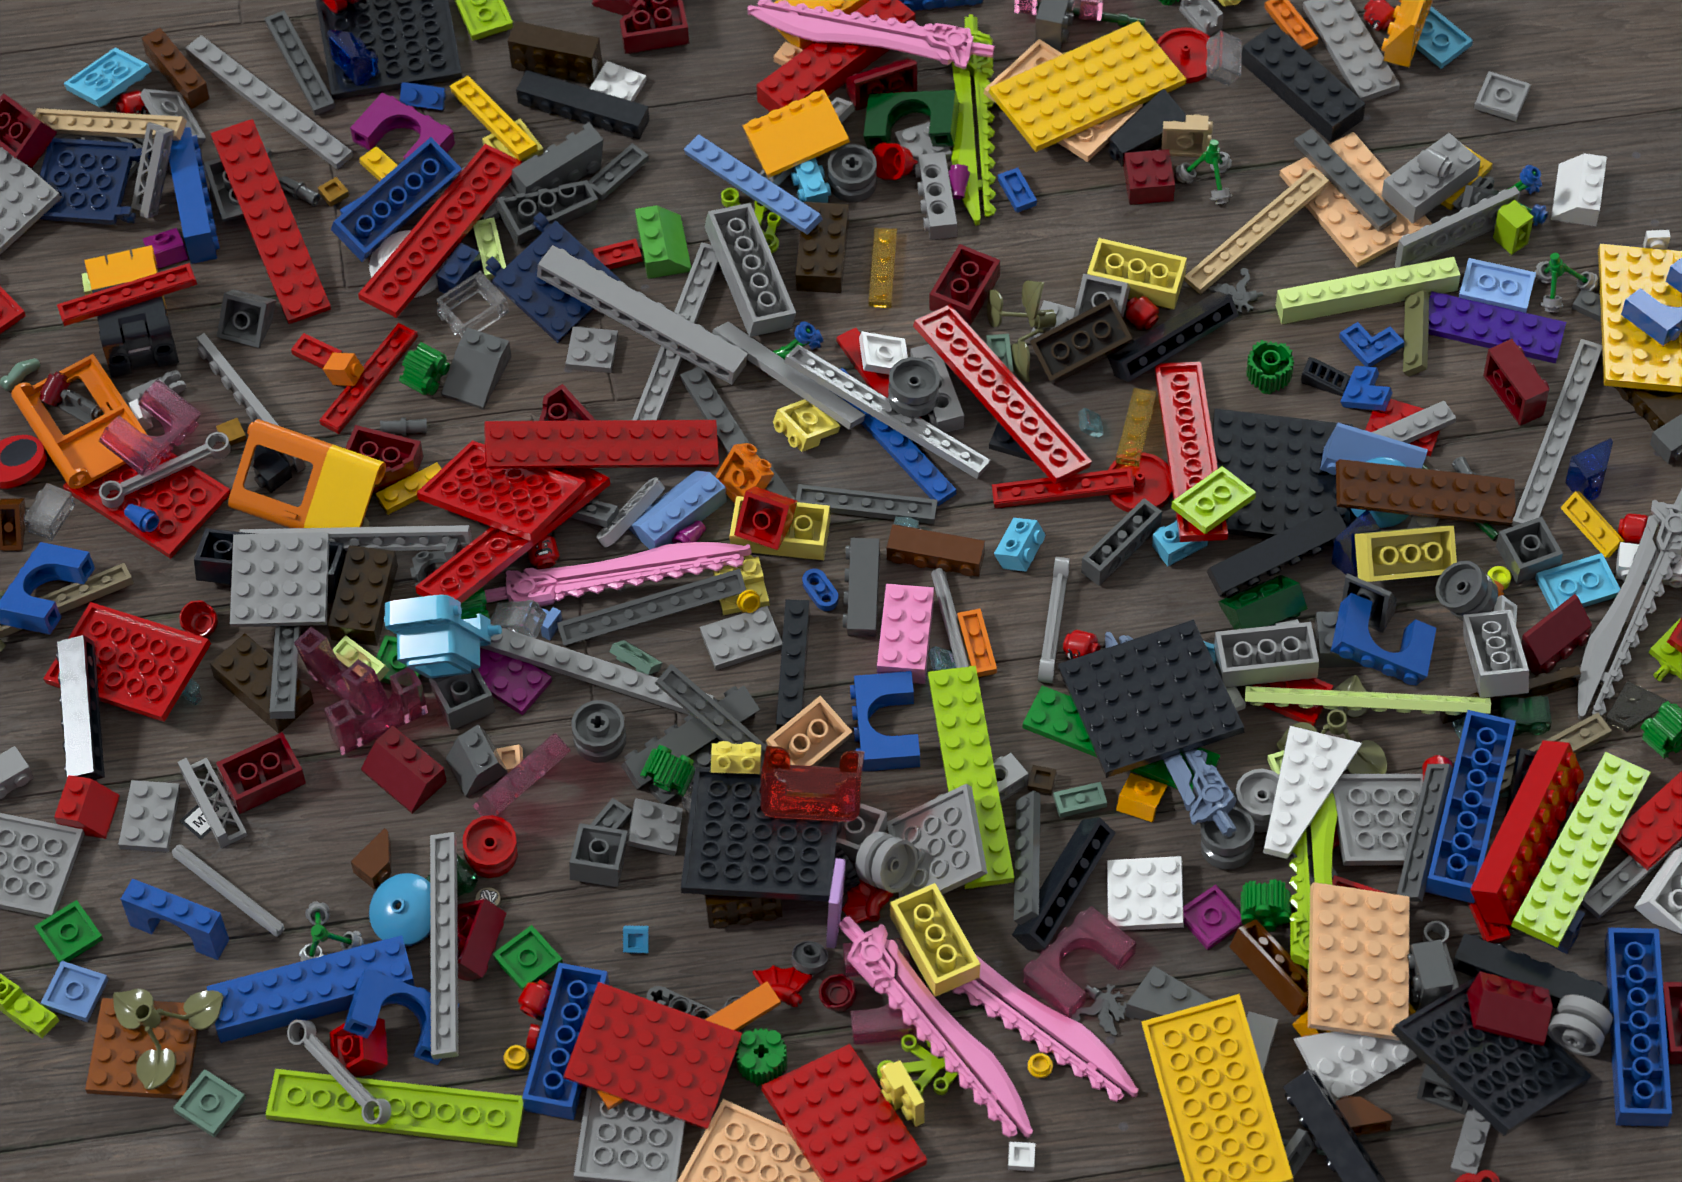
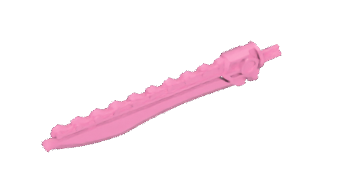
M759 0V7L748 6V15H752L788 34L815 42L882 47L938 60L945 65L953 62L955 66L966 69L971 55L992 58L994 55V45L973 42L970 28H960L939 23L934 25L925 24L922 27L918 26L914 21H907L905 24L900 23L896 18H889L887 21L882 20L877 15H871L869 18H866L859 12L847 15L841 9H836L833 12H828L822 6L809 9L804 3L791 6L786 0L779 1V3H773L771 0Z
M715 542L666 544L640 553L602 562L538 570L526 568L523 573L508 570L506 572V586L484 591L487 603L508 599L510 605H513L516 611H520L525 608L531 609L552 605L555 600L560 601L567 595L578 598L584 595V592L589 591L599 594L604 591V588L619 590L626 584L639 586L647 580L658 583L664 577L670 576L678 579L684 573L699 575L705 569L719 571L723 569V566L727 565L737 568L743 565V556L750 555L752 551L749 544L746 546Z
M846 916L838 926L853 942L847 960L870 986L875 988L876 992L888 995L889 1007L902 1011L903 1023L916 1027L917 1039L923 1042H930L931 1054L945 1059V1070L959 1075L960 1086L966 1090L967 1088L972 1089L974 1102L987 1106L988 1118L993 1121L999 1120L1002 1123L1003 1135L1009 1138L1016 1136L1018 1133L1016 1130L1017 1126L1021 1133L1029 1138L1033 1129H1031L1022 1101L1012 1081L994 1054L965 1030L937 1001L901 954L896 942L887 939L888 933L884 925L880 924L878 928H873L871 931L864 933L850 916Z
M976 955L981 964L980 977L952 989L953 993L959 995L966 993L970 1005L978 1007V1005L982 1004L988 1017H1001L1005 1029L1012 1030L1017 1028L1023 1041L1030 1042L1034 1040L1037 1042L1041 1053L1047 1054L1052 1052L1054 1054L1057 1064L1063 1066L1070 1064L1076 1077H1089L1092 1088L1098 1090L1105 1088L1111 1101L1117 1102L1123 1099L1124 1094L1121 1089L1130 1096L1137 1097L1138 1088H1136L1121 1063L1091 1031L1081 1023L1058 1013L1024 993Z

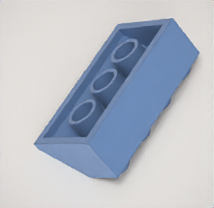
M1337 423L1324 447L1320 470L1336 475V461L1339 459L1365 462L1377 457L1393 458L1402 462L1407 467L1422 469L1428 449Z
M695 471L652 503L628 529L649 550L666 544H672V539L676 532L693 524L696 520H704L727 502L726 487L710 472Z

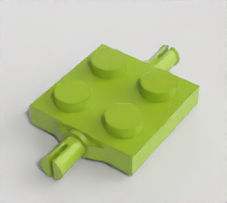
M1681 618L1649 651V654L1657 659L1661 665L1653 674L1655 679L1658 677V681H1662L1668 673L1676 675L1682 680V653L1667 643Z

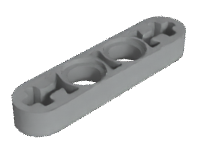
M657 477L646 482L622 507L609 527H604L597 534V539L603 547H608L615 543L664 491L665 486Z

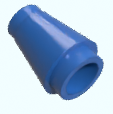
M129 504L125 508L124 515L142 532H152L157 528L159 517L155 511L134 504Z

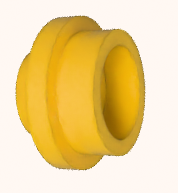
M754 590L743 591L738 596L737 606L743 612L753 613L760 606V596Z
M513 1045L504 1053V1063L512 1070L523 1069L529 1062L528 1051L522 1046Z
M1038 1053L1029 1059L1027 1068L1033 1077L1045 1078L1051 1074L1053 1063L1050 1057L1043 1053Z

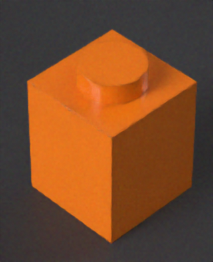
M332 353L323 368L332 385L355 386L365 370L355 353Z

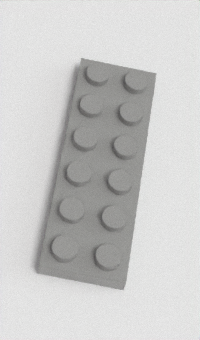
M1308 0L1303 2L1305 13L1351 91L1365 102L1399 90L1400 84L1387 62L1384 61L1383 55L1350 0Z
M1516 187L1502 190L1489 199H1482L1478 204L1465 207L1454 215L1445 216L1432 225H1425L1419 231L1404 235L1398 242L1395 267L1419 264L1495 229L1494 226L1499 208L1504 204L1508 205L1514 200L1518 202L1520 192Z

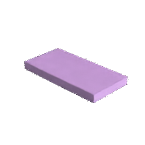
M836 858L828 908L826 948L835 949L837 945L838 924L840 923L843 906L845 859Z

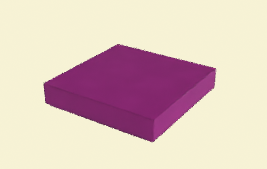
M1214 885L1183 906L1184 924L1207 950L1243 926L1241 912L1217 885Z

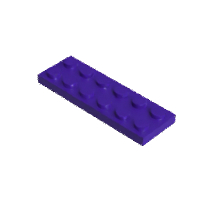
M1431 291L1429 299V335L1485 348H1492L1513 339L1517 346H1521L1525 357L1556 364L1566 322Z

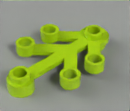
M734 188L724 189L721 193L722 204L725 207L741 205L739 203L738 191ZM755 201L754 213L761 227L764 212L768 208L758 206L760 203ZM774 212L769 213L767 216L768 227L766 233L762 230L767 244H771L768 245L771 254L779 248V240L775 236V232L781 223V217Z
M905 1035L901 1041L902 1049L913 1053L923 1061L902 1064L907 1073L924 1071L918 1080L913 1081L914 1085L920 1088L918 1092L922 1096L924 1088L938 1071L945 1069V1059L937 1058L917 1044V1040L913 1035ZM906 1041H912L914 1044L911 1046H907L904 1043ZM927 1041L928 1047L931 1048L930 1042ZM889 1060L882 1061V1062L878 1065V1067H877V1076H878L879 1080H881V1078H882V1073L880 1072V1068H881L883 1065H885V1064H887V1063H890V1062H892V1061H889ZM947 1071L944 1077L935 1079L933 1083L934 1092L938 1095L946 1094L949 1085L958 1074ZM942 1083L945 1085V1088L939 1089L937 1085Z

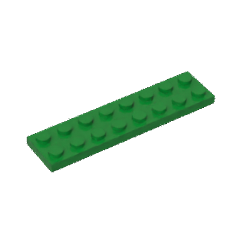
M1042 685L1022 723V728L1097 757L1071 697ZM1201 747L1196 748L1207 753L1206 765L1217 767L1220 761L1219 754ZM1181 753V756H1182L1183 760L1185 761L1187 767L1189 768V770H1190V772H1191V774H1192V782H1191L1190 788H1191V790H1192V792H1193V778H1194L1195 775H1194L1193 771L1191 770L1189 764L1187 763L1185 757H1184L1183 754ZM1163 760L1130 770L1177 789Z

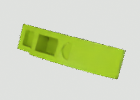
M0 974V1011L27 1032L32 1031L40 1038H43L59 1022L58 1017L23 993L18 985Z

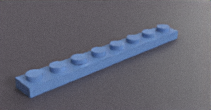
M698 134L684 148L687 156L808 235L823 220L821 214Z

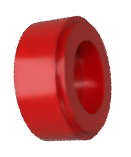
M530 1025L526 1049H536L541 1030L539 1025Z

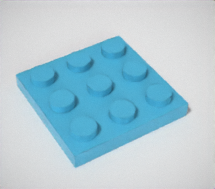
M114 48L70 78L64 85L67 91L101 107L107 105L118 94L124 93L135 82L144 79L145 75L151 72V69L147 63Z

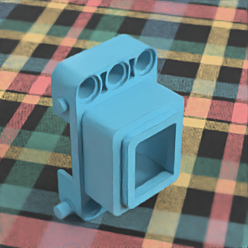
M448 595L425 596L385 603V628L397 634V660L427 678L469 674L471 669L480 668V647L490 645L491 636L501 634L502 628L501 625H491V620L482 614H477V618L461 619V602Z

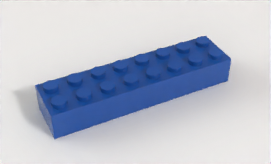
M1467 710L1425 892L1470 903L1475 902L1470 889L1484 862L1515 720Z
M1608 928L1604 945L1608 1007L1613 1017L1610 1038L1616 1125L1668 1126L1672 1116L1659 929Z
M402 935L206 986L207 991H218L224 997L220 1015L215 1022L220 1042L223 1043L290 1025L294 1020H310L350 1009L358 979L366 968L377 970L383 975L394 979H401L415 987Z

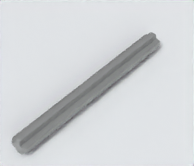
M938 568L932 571L931 576L956 668L968 667L970 662L946 574L942 568Z
M178 844L172 850L174 858L274 936L278 937L284 932L283 923L183 845Z

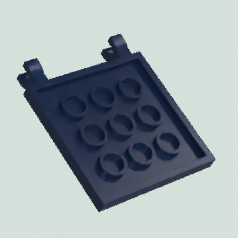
M53 138L47 147L40 177L54 188L62 198L38 220L116 225L117 219H120L127 223H134L136 214L131 213L132 208L130 206L121 207L132 161L140 164L142 148L136 149L134 143Z
M539 212L534 217L533 225L542 234L504 269L493 256L486 261L487 266L485 269L495 276L492 283L551 338L559 343L572 330L573 326L576 327L594 308L537 277L538 263L552 245L566 250L569 255L577 259L584 260L589 266L604 271L616 281L621 280L557 221L550 224L547 218Z

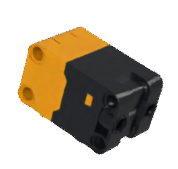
M152 245L132 249L133 257H131L130 250L107 255L108 262L105 255L84 260L92 293L158 273ZM164 295L97 316L100 340L111 378L132 374L131 364L134 369L156 364L155 360H157L159 367L179 363Z

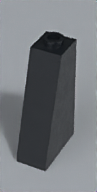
M1165 89L1153 97L1110 138L1109 154L1122 167L1124 166L1125 153L1153 151L1162 146L1163 121L1186 122V114Z

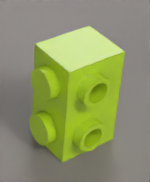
M1516 200L1508 205L1504 204L1497 211L1493 239L1513 255L1528 244L1533 216L1526 207L1520 205Z

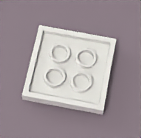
M1181 856L1107 860L1109 931L1184 927Z

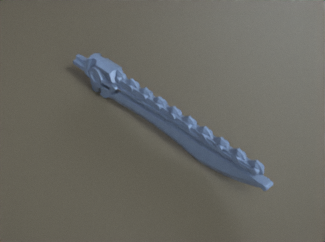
M1106 632L1105 648L1117 645L1118 643L1112 633ZM1128 635L1119 637L1120 643L1133 639ZM1197 749L1182 753L1195 775L1193 778V792L1190 788L1192 774L1181 754L1163 759L1184 801L1186 810L1190 811L1191 824L1196 825L1205 821H1214L1223 836H1232V832H1235L1237 829L1229 818L1228 812L1234 808L1236 798L1217 768L1213 765H1206L1207 753Z

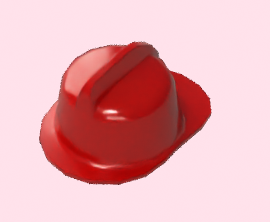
M882 143L876 146L872 152L876 157L877 177L882 179H900L908 175L912 171L913 165L918 163L917 160L913 159L912 152L899 144Z

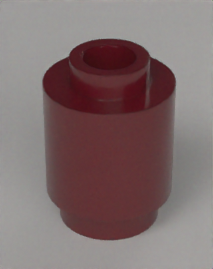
M58 371L55 374L49 373L40 391L41 396L39 399L56 407L58 402L61 403L63 399L61 398L62 391L68 390L71 384L67 381L68 376Z

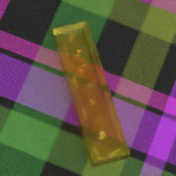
M874 228L869 307H892L897 229Z
M1133 389L1116 456L1117 464L1139 467L1157 391Z

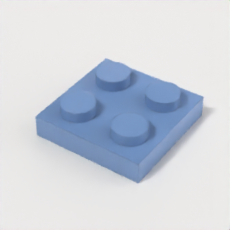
M61 961L40 1004L48 1010L88 1022L108 982V977L105 974Z

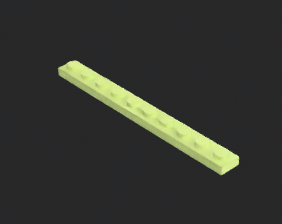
M1246 686L1245 702H1250L1251 705L1261 706L1265 703H1274L1275 706L1279 707L1299 704V707L1302 708L1323 705V708L1337 709L1338 706H1347L1349 710H1362V707L1372 708L1373 711L1383 712L1388 708L1396 709L1397 712L1409 713L1411 710H1421L1424 714L1446 711L1448 715H1460V712H1467V710L1484 714L1491 712L1490 698L1254 686Z

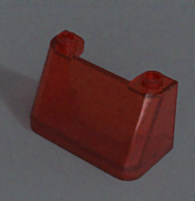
M766 746L761 771L762 812L774 818L853 821L860 812L865 751H847L843 753L840 758L839 767L791 765L790 754L785 748Z

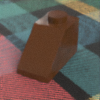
M25 498L1 499L0 550H22L26 526Z
M385 828L351 861L353 873L374 890L389 879L392 873L391 841L388 830Z
M1343 1096L1335 1100V1103L1357 1136L1390 1131L1392 1124L1391 1115L1361 1096Z

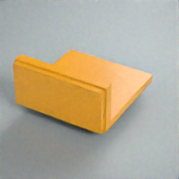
M1130 773L1119 794L1116 811L1150 822L1154 821L1157 806L1167 785Z

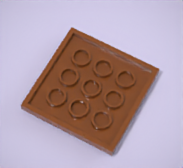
M102 998L85 1089L87 1094L181 1099L189 1089L199 1030L189 1025V1019L180 1020L161 1016L159 1026L152 1028V1031L161 1045V1050L170 1049L174 1052L176 1067L172 1076L163 1085L153 1090H147L137 1076L136 1065L139 1057L144 1052L151 1049L156 1050V1046L143 1025L135 1030L123 1027L116 1016L113 999ZM154 1001V1008L156 1010L161 1008L163 1011L186 1015L183 1007L184 1003Z

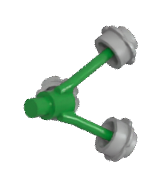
M1213 139L1210 140L1206 152L1192 165L1184 162L1182 165L1176 166V177L1182 183H1192V179L1196 176L1195 168L1201 162L1206 161L1215 173L1217 189L1211 191L1212 197L1210 199L1215 200V204L1229 202L1228 198L1232 197V194L1229 193V188H1222L1220 173L1226 172V169L1231 167L1232 160L1229 154L1220 151L1218 147L1219 142Z
M1552 253L1550 261L1540 262L1536 266V278L1540 279L1543 283L1551 282V294L1545 295L1543 302H1541V306L1545 307L1547 312H1558L1559 308L1563 307L1562 297L1556 295L1557 278L1562 276L1564 272L1577 278V286L1581 290L1584 289L1592 292L1598 286V276L1596 274L1585 271L1580 275L1563 263L1558 253Z
M318 901L312 902L309 908L306 909L305 915L315 925L311 929L313 940L312 943L305 945L300 950V960L305 961L324 956L318 944L319 942H325L327 939L341 942L343 950L362 946L364 942L361 938V933L359 931H348L343 936L328 932L321 925L330 917L328 905Z

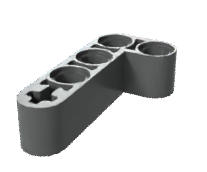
M654 986L647 992L648 1000L676 1010L684 1009L686 1010L685 1013L701 1019H707L718 1012L662 986ZM741 996L730 997L723 1008L738 1000Z

